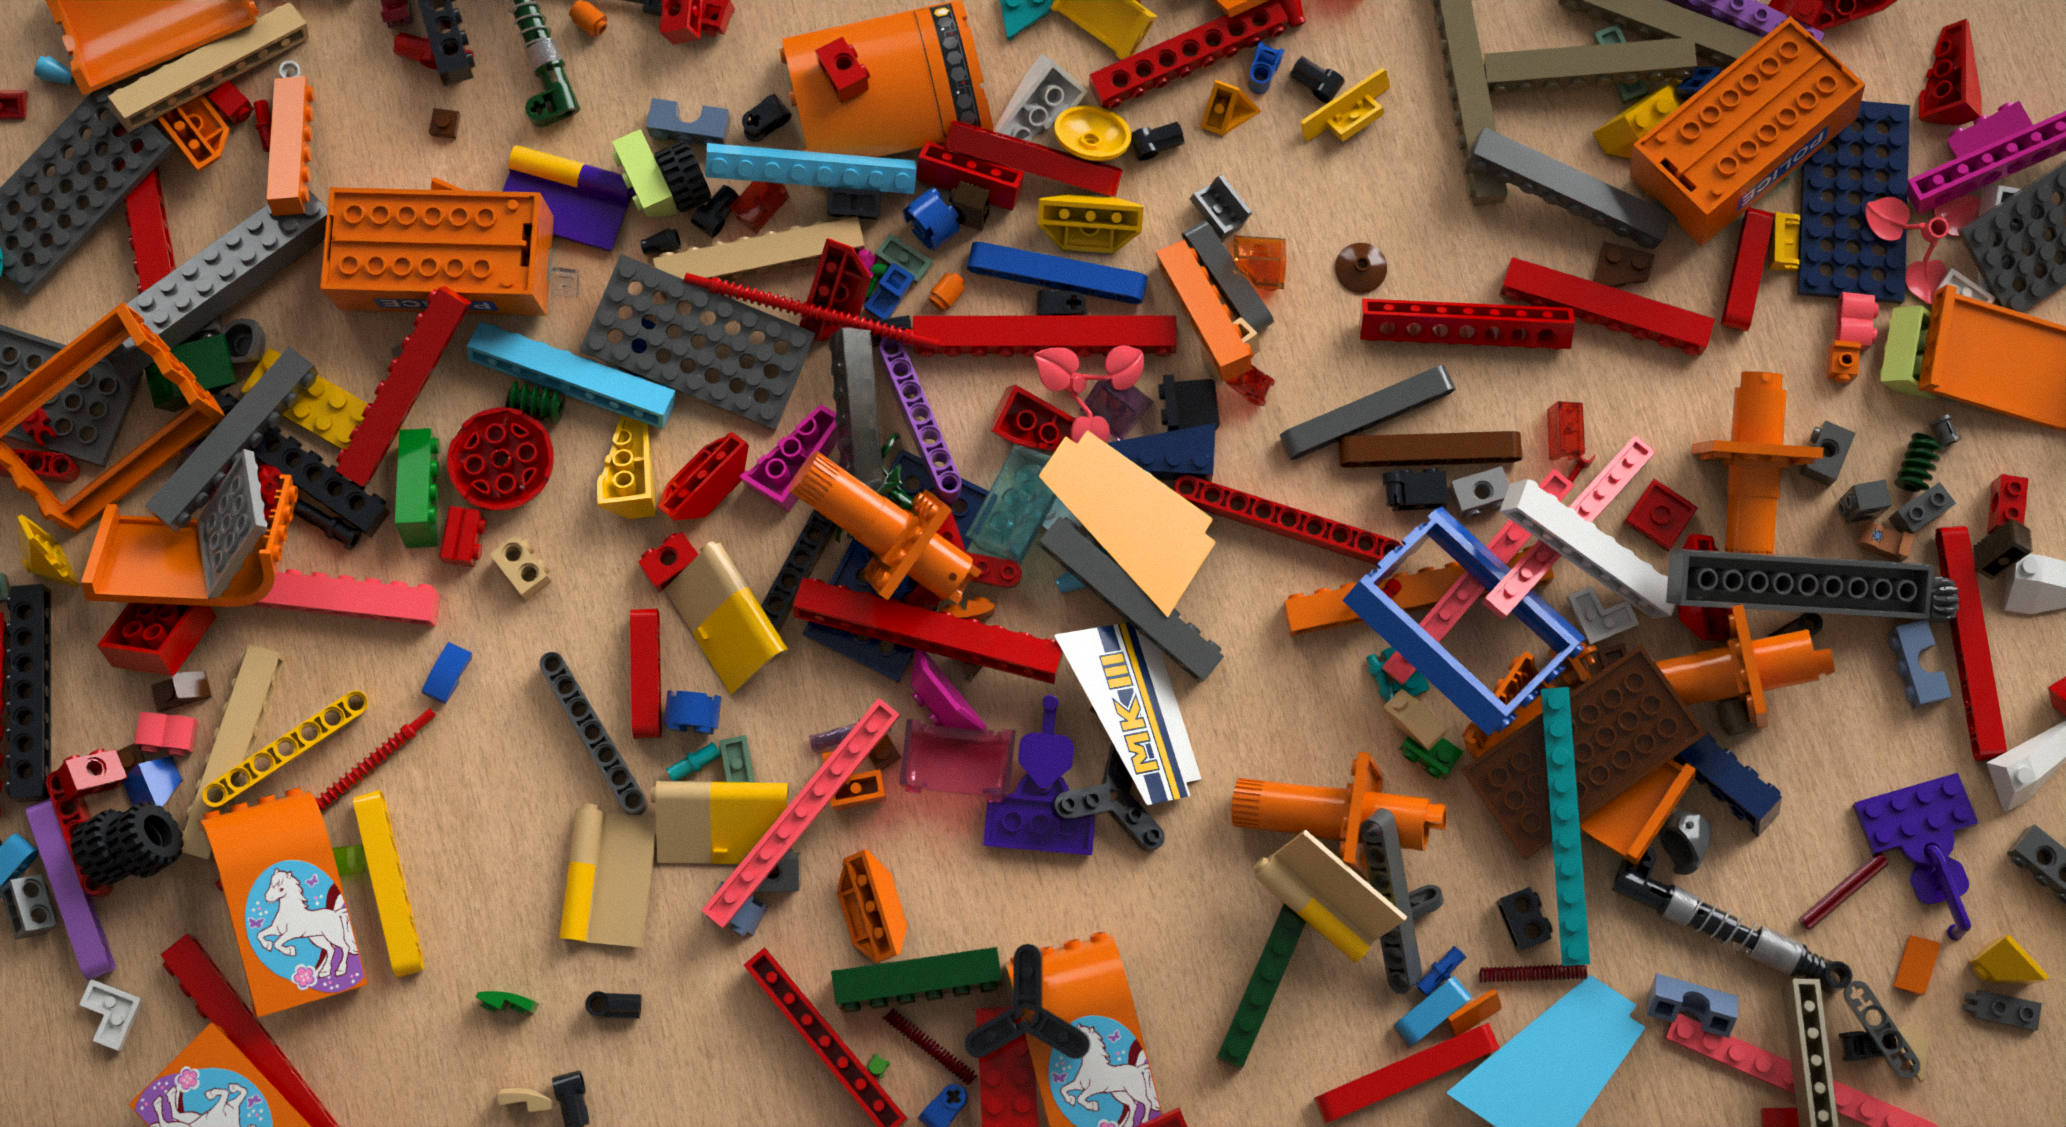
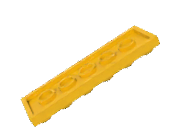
M269 347L241 389V392L246 395L282 354ZM317 375L315 383L310 388L305 389L299 395L297 403L292 408H288L281 416L340 450L343 448L347 449L352 441L349 439V436L356 425L360 427L364 417L361 415L368 403Z

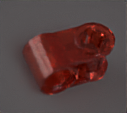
M1251 365L1252 370L1225 381L1228 386L1240 393L1247 401L1258 406L1265 405V397L1269 388L1275 384L1273 378L1261 372L1254 365Z

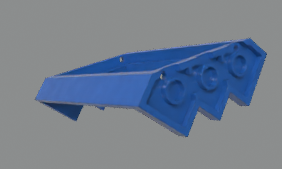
M1440 507L1427 516L1430 519L1427 523L1423 522L1402 540V546L1399 545L1393 551L1391 550L1376 565L1378 569H1373L1368 575L1366 574L1342 601L1489 736L1495 731L1501 733L1518 717L1514 712L1520 706L1525 709L1541 694L1539 687L1544 682L1550 684L1566 669L1563 663L1569 657L1573 660L1584 649L1581 643L1586 638L1531 589L1511 612L1558 655L1506 706L1378 588L1379 584L1384 579L1392 576L1406 558L1416 553L1429 537L1489 592L1509 573L1511 569L1443 507Z

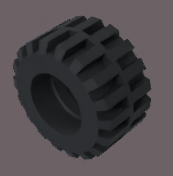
M684 140L655 153V160L673 196L676 208L683 213L711 200V193L690 146Z
M143 801L135 804L112 820L109 824L110 827L107 828V834L109 835L107 843L111 846L109 850L115 856V861L118 864L120 863L126 872L130 871L136 877L138 875L141 878L154 876L178 860L179 856L182 855L184 841L181 839L183 835L182 831L178 828L177 821H174L172 815L166 812L162 806H156L154 802L149 801L146 803Z
M115 809L104 810L78 825L76 830L73 831V839H71V845L74 848L72 853L77 859V865L83 869L82 872L85 875L90 876L92 881H98L101 885H113L131 875L130 871L126 872L122 865L115 861V856L109 850L111 846L107 843V837L109 836L107 828L110 827V822L123 813L121 811L116 812Z

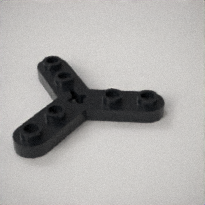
M1113 742L1110 745L1101 785L1060 793L1051 802L1053 815L1061 821L1109 813L1142 850L1151 852L1161 847L1164 843L1165 836L1162 828L1130 794L1133 779ZM1116 792L1118 796L1112 802L1109 798L1111 793Z
M1025 944L1018 947L1015 951L1013 958V1007L967 1035L965 1048L971 1056L977 1058L988 1056L1027 1032L1073 1059L1082 1058L1090 1051L1091 1040L1084 1031L1043 1007V955L1037 946ZM1025 1007L1027 1010L1035 1011V1014L1032 1016V1023L1028 1020L1021 1021L1018 1024L1015 1023L1017 1019L1024 1015L1023 1009Z

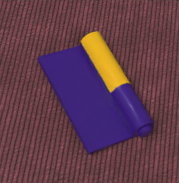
M515 145L509 157L508 167L510 173L502 192H540L554 215L553 236L612 252L631 198L636 195L633 187L627 188L620 173Z

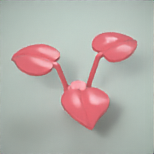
M1971 195L1961 196L1934 208L1933 215L1935 218L1927 223L1914 225L1906 224L1910 218V211L1906 203L1898 198L1885 197L1866 204V221L1877 237L1886 241H1896L1902 236L1903 229H1920L1922 237L1930 242L1923 262L1915 261L1911 263L1906 269L1905 284L1908 290L1926 304H1933L1934 292L1947 273V269L1942 261H1929L1934 247L1938 244L1937 240L1947 234L1960 237L1958 230L1977 218L1981 199Z
M1118 346L1112 349L1105 360L1107 375H1082L1077 373L1079 360L1073 351L1066 348H1048L1033 354L1042 384L1051 391L1065 390L1070 392V397L1075 399L1087 414V417H1077L1073 422L1071 440L1078 444L1088 430L1107 443L1110 435L1107 421L1101 416L1093 417L1092 412L1079 398L1078 394L1085 390L1087 380L1111 379L1112 387L1116 390H1125L1132 387L1138 381L1143 371L1144 354L1142 350L1130 346Z

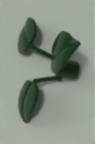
M894 432L879 448L870 468L873 470L877 466L886 477L877 493L881 496L888 493L890 501L903 510L907 509L910 511L913 498L907 495L906 491L899 486L902 484L900 478L902 465L898 463L889 473L883 467L884 457L888 454L893 442L901 438L899 433ZM839 526L836 534V541L840 543L841 533L843 532V529Z

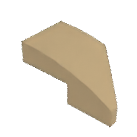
M1911 1020L1898 1030L1919 1059L1920 1070L1915 1078L1919 1083H1922L1924 1081L1929 1042ZM1902 1048L1899 1051V1053L1903 1054L1906 1053V1051L1904 1050V1048ZM1909 1060L1906 1061L1905 1065L1911 1071L1910 1067L1913 1063Z
M505 1088L501 1089L497 1094L499 1105L527 1101L528 1112L552 1109L551 1099L532 1089Z

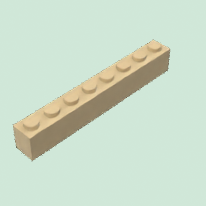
M290 2L283 6H278L266 15L257 18V23L207 43L204 47L185 54L181 59L162 66L159 70L139 78L136 82L125 88L117 89L108 96L111 110L129 133L223 84L227 80L309 39L307 23Z
M842 216L838 218V221L828 223L827 221H818L813 223L812 226L803 228L801 226H793L784 232H765L760 237L751 238L745 236L736 239L735 242H715L710 247L701 249L699 247H690L684 252L676 254L666 252L660 254L657 258H653L655 268L684 279L686 273L709 279H712V277L720 278L722 282L725 280L732 282L819 264L827 238L851 246L857 255L865 247L858 216Z
M249 644L247 651L244 650L240 657L241 668L239 674L233 678L231 683L232 694L230 700L223 706L221 726L217 727L214 732L212 752L208 753L205 758L204 768L206 769L203 778H200L196 784L195 794L197 795L194 804L189 806L186 813V820L188 821L185 830H182L183 836L181 837L184 841L182 853L215 863L207 837L203 831H200L197 820L204 818L203 813L217 809L209 808L204 804L202 792L209 783L253 755L286 657L279 652ZM242 773L234 774L230 779L231 784L235 787H242L246 776ZM213 788L207 793V799L212 803H218L223 798L222 791L217 788ZM238 797L223 807L218 808L220 814L231 811L230 806L237 803Z

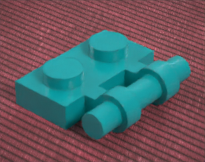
M1393 647L1382 651L1386 660L1379 663L1376 654L1366 657L1370 666L1368 671L1371 676L1375 677L1380 688L1378 690L1380 697L1384 698L1387 703L1394 696V693L1401 689L1413 697L1429 691L1430 688L1425 677L1418 670L1410 676L1404 685H1401L1397 680H1395L1396 683L1389 685L1384 674L1385 670L1382 667L1396 651Z

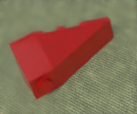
M1015 384L1006 387L995 410L991 432L1012 444L1055 452L1065 437L1071 439V428L1076 418Z

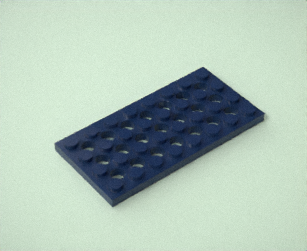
M1861 101L1855 121L1862 125L1863 130L1855 132L1851 129L1850 125L1828 142L1834 145L1836 153L1828 154L1822 147L1802 164L1797 295L1838 298L1842 292L1874 295L1875 302L1902 304L1905 301L1907 230L1903 229L1902 236L1896 241H1886L1877 237L1866 221L1865 206L1868 202L1874 201L1875 196L1883 198L1895 197L1907 205L1910 105ZM1876 124L1886 125L1888 133H1879L1876 130ZM1853 145L1858 146L1862 151V155H1852L1849 147ZM1875 149H1885L1888 157L1879 158L1875 153ZM1826 167L1833 169L1835 177H1825L1822 169ZM1857 170L1861 174V179L1857 181L1851 179L1848 171ZM1874 173H1884L1887 177V182H1878L1874 177ZM1823 192H1830L1834 196V202H1825L1821 194ZM1848 195H1857L1860 198V204H1851L1848 201ZM1821 217H1830L1834 225L1832 227L1824 226L1821 223ZM1847 219H1856L1860 225L1859 229H1851L1847 225ZM1824 240L1829 241L1833 246V250L1830 252L1822 250L1820 242ZM1846 244H1856L1859 248V253H1849L1846 249ZM1872 246H1882L1885 250V255H1875L1872 251ZM1826 265L1830 267L1832 275L1823 276L1819 271V266ZM1848 267L1856 269L1858 278H1849L1845 273V269ZM1872 270H1880L1884 274V280H1875L1871 274Z
M900 449L889 470L890 472L898 463L902 465L900 471L902 484L899 486L913 499L919 492L923 493L925 489L929 492L934 490L921 458ZM910 478H916L920 481V486L916 490H908L905 487L906 481ZM961 478V492L957 501L965 502L968 506L967 510L959 514L952 509L954 503L948 505L952 509L967 552L996 496L994 493ZM949 484L943 486L944 489L949 491L955 489L954 486ZM886 493L883 496L888 498L889 494ZM853 538L829 584L834 586L844 585L853 591L861 593L867 591L875 594L877 597L884 598L877 593L869 582L860 583L857 581V573L865 569L871 558L868 556L870 549ZM906 575L890 598L898 599L904 603V597L912 593L919 583ZM808 622L803 632L804 637L899 683L915 652L914 648L894 643L893 651L885 654L879 650V645L884 640L870 637L867 641L860 642L855 638L856 633L836 630L833 627Z

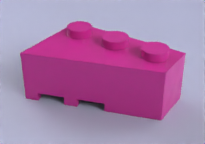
M2011 101L2007 102L1997 109V113L1989 117L1986 114L1974 120V125L1965 130L1961 127L1949 134L1950 138L1947 139V147L1954 159L2032 126L2033 124L2020 101L2014 104Z

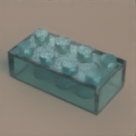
M1014 444L966 534V537L978 549L1007 560H1012L1021 565L1057 498L1053 491L1039 477L1051 456Z

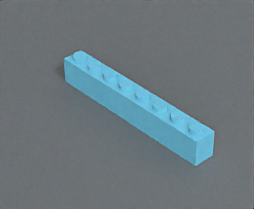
M707 143L705 177L914 194L916 164L915 160Z
M480 322L467 344L469 361L553 391L557 390L559 393L660 429H664L675 407V390L666 385L652 383L641 376L624 373L618 368L604 366L593 359L576 356L570 351L553 348L541 341L536 342L525 338L519 333L502 330L494 324L488 325Z

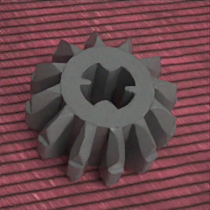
M1933 577L1930 622L1944 623L1956 617L1960 598H1958L1959 589L1955 588L1953 580Z

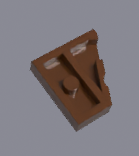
M1604 241L1593 282L1610 287L1614 286V288L1625 286L1628 283L1647 282L1655 254Z

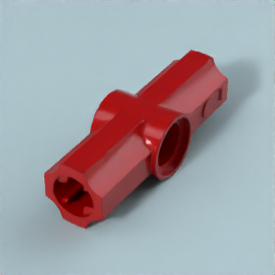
M403 32L396 36L393 50L395 55L419 61L428 68L438 70L428 37L426 39ZM466 49V53L471 52L474 59V52ZM457 51L450 52L448 55H454Z

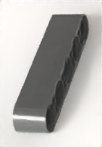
M1202 220L1182 232L1183 240L1186 241L1189 248L1193 247L1199 259L1198 263L1201 267L1204 266L1206 268L1209 279L1216 286L1218 292L1237 319L1242 317L1257 333L1274 323L1269 309L1206 220Z

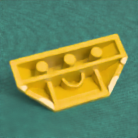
M1670 78L1592 133L1606 155L1631 159L1633 144L1686 102L1676 92V88L1680 85L1679 81L1675 78Z
M1065 194L1039 198L1037 225L1062 250L1115 253L1134 237L1142 233L1144 206L1112 197Z

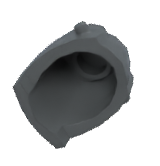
M240 318L225 324V329L221 334L225 335L232 366H234V363L243 365L258 362L263 358L266 338L265 332L257 321Z
M1676 811L1669 816L1659 831L1664 848L1675 864L1673 871L1676 874H1691L1699 868L1703 861V856L1710 843L1711 826L1701 815L1686 811Z

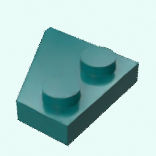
M1000 0L1007 41L1014 39L1015 35L1023 29L1033 26L1038 19L1052 13L1053 10L1050 9L1053 4L1052 0Z

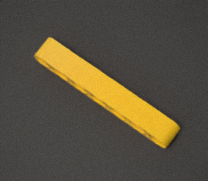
M359 690L347 693L218 777L204 788L202 792L204 804L212 809L223 807L354 721L366 711L368 706L367 696ZM352 697H358L362 700L363 707L358 711L351 710L348 706V700ZM329 712H335L339 715L340 722L335 726H330L324 720L325 715ZM306 727L314 728L317 732V737L312 741H306L302 738L301 731ZM281 743H290L294 748V752L290 756L279 754L278 746ZM258 758L269 760L270 768L267 771L260 772L255 769L254 763ZM236 773H242L246 776L247 782L242 787H235L231 784V777ZM213 788H217L223 793V798L218 803H212L207 799V793Z
M381 790L353 797L354 809L393 972L396 978L424 971V960L384 795Z

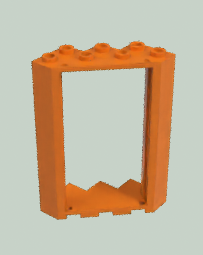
M124 302L115 307L0 397V464L13 476L11 481L15 488L20 492L25 491L38 502L40 505L38 510L46 520L49 521L51 519L62 529L67 528L75 533L101 515L105 510L106 504H115L226 417L208 390L205 391L195 381L196 377L183 362H179L169 352L171 349L158 334H154L146 324L142 323L145 320L140 314ZM131 336L138 348L152 356L163 376L178 385L189 406L63 504L1 437Z

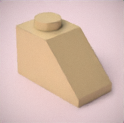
M1403 689L1398 691L1383 706L1392 724L1428 751L1447 733V730L1417 699Z

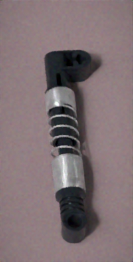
M1649 846L1642 856L1641 861L1643 863L1636 871L1630 869L1634 864L1623 858L1611 890L1656 910L1657 915L1677 923L1679 926L1689 925L1693 927L1694 933L1702 931L1706 933L1708 939L1715 937L1719 939L1721 945H1725L1732 940L1734 951H1739L1745 946L1748 957L1764 963L1766 966L1769 965V967L1779 970V972L1792 977L1803 975L1804 979H1820L1821 989L1827 993H1837L1851 983L1852 971L1844 962L1825 960L1822 956L1818 958V954L1813 953L1812 955V952L1803 943L1795 941V939L1782 935L1779 932L1777 933V931L1764 927V925L1755 931L1757 922H1754L1752 929L1741 925L1743 916L1740 917L1737 923L1738 918L1729 914L1730 910L1726 913L1717 909V904L1711 906L1704 903L1703 898L1698 900V895L1677 887V885H1665L1650 878L1656 862V852L1652 846ZM1736 942L1741 944L1737 949L1735 948ZM1830 971L1835 972L1839 976V984L1831 980Z

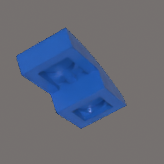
M893 262L878 282L879 287L865 304L864 309L878 319L890 318L910 288L915 276Z
M448 642L433 666L423 686L422 694L446 704L459 685L460 676L472 660V652Z

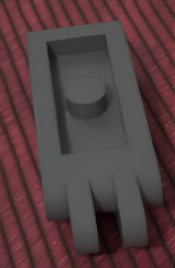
M1976 990V995L1965 993L1964 999L1974 1001L1975 1004H1963L1962 1010L1973 1012V1018L2030 1031H2038L2042 1003L1983 990Z

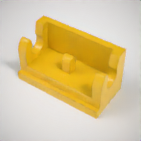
M1781 212L1774 213L1769 238V270L1796 272L1799 270L1800 215Z

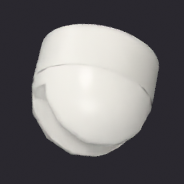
M291 60L284 61L279 67L280 77L287 78L290 67L294 68L291 77H299V65Z

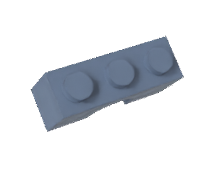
M652 98L646 127L649 136L658 141L671 139L678 142L684 140L688 145L698 143L703 144L705 147H707V143L726 145L731 121L728 109L703 106L701 115L696 121L685 123L679 120L681 111L678 102Z
M1925 619L1896 626L1889 631L1888 643L1891 650L1896 653L1898 660L1896 662L1897 672L1904 679L1906 685L1904 694L1906 700L1909 703L1911 702L1912 708L1915 709L1944 702L1952 697L1944 671L1927 672L1921 668L1918 662L1919 653L1929 650L1935 645L1928 620Z
M1656 973L1648 993L1647 1015L1675 1022L1680 1011H1687L1700 1019L1702 1031L1729 1038L1737 1020L1738 996Z

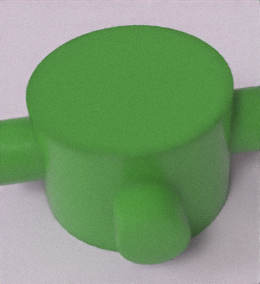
M874 1054L866 1069L876 1074L878 1078H882L886 1067L890 1066L889 1060L884 1061L878 1057V1054Z

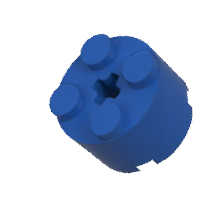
M935 188L927 190L902 210L906 223L912 222L914 229L911 231L925 247L928 249L933 248V251L941 247L961 229V226L956 221L959 217L957 211L952 205L946 206L941 195Z
M668 690L664 724H667V729L672 731L687 732V727H692L697 733L713 735L714 729H718L722 697L714 695V700H712L713 697H707L706 693L677 690L675 696V692Z

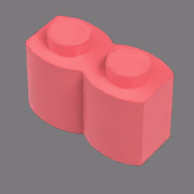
M1841 293L1837 301L1835 340L1861 343L1860 350L1867 351L1871 344H1875L1877 329L1873 328V319L1877 318L1879 305L1875 303L1874 295Z
M140 712L134 744L140 747L141 752L157 754L158 750H167L168 755L184 757L185 753H193L198 721L195 718Z

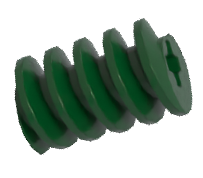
M516 380L509 389L506 400L507 408L521 410L523 414H530L534 419L541 417L543 422H548L551 419L553 424L559 423L565 406V398L559 399V391L555 390L552 397H550L548 388H545L542 394H539V387L535 385L532 392H530L528 383H525L522 389H519V383Z
M1913 433L1911 436L1912 441L1908 444L1909 450L1905 452V459L1901 462L1902 469L1898 471V478L1894 483L1898 488L1908 492L1927 491L1929 485L1923 481H1931L1933 479V476L1927 473V471L1934 472L1937 469L1930 462H1939L1940 457L1934 454V452L1941 453L1944 449L1931 436L1923 433Z

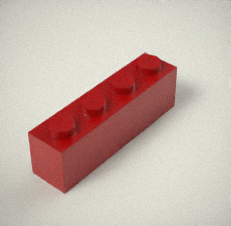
M926 141L918 156L915 180L952 191L953 187L958 188L961 181L964 184L968 182L969 185L973 184L974 187L978 186L979 188L983 187L984 190L988 189L990 204L1013 211L1021 196L1025 172L956 152L945 146Z

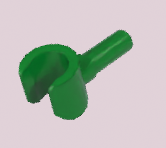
M876 263L872 266L871 272L874 274L870 281L866 298H870L877 283V278H882L888 270L887 265Z

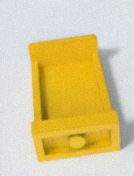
M1052 0L1053 4L1050 7L1053 11L1061 12L1116 51L1115 55L1121 60L1135 54L1158 17L1135 0Z

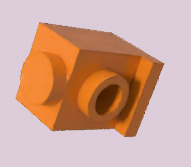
M1835 340L1828 348L1827 378L1835 379V382L1849 383L1858 376L1861 343ZM1842 360H1849V364L1843 363Z

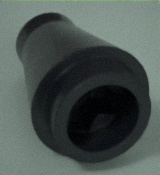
M666 228L641 240V248L644 255L666 252L675 253L676 250L681 249L678 231Z

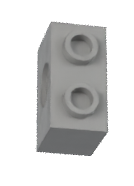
M1500 466L1451 481L1448 489L1458 517L1466 515L1467 518H1473L1482 514L1481 510L1491 508L1492 511L1501 509L1509 484L1503 467ZM1475 490H1484L1488 498L1479 499L1475 495Z

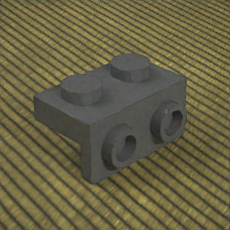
M1221 174L1214 179L1212 184L1193 193L1189 199L1220 238L1242 228L1252 215V211L1248 208L1247 204Z

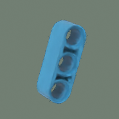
M19 833L10 836L0 847V888L9 880L19 878L38 856L39 851Z
M1454 975L1393 1026L1409 1046L1412 1047L1448 1018L1449 1015L1470 1000L1472 996Z

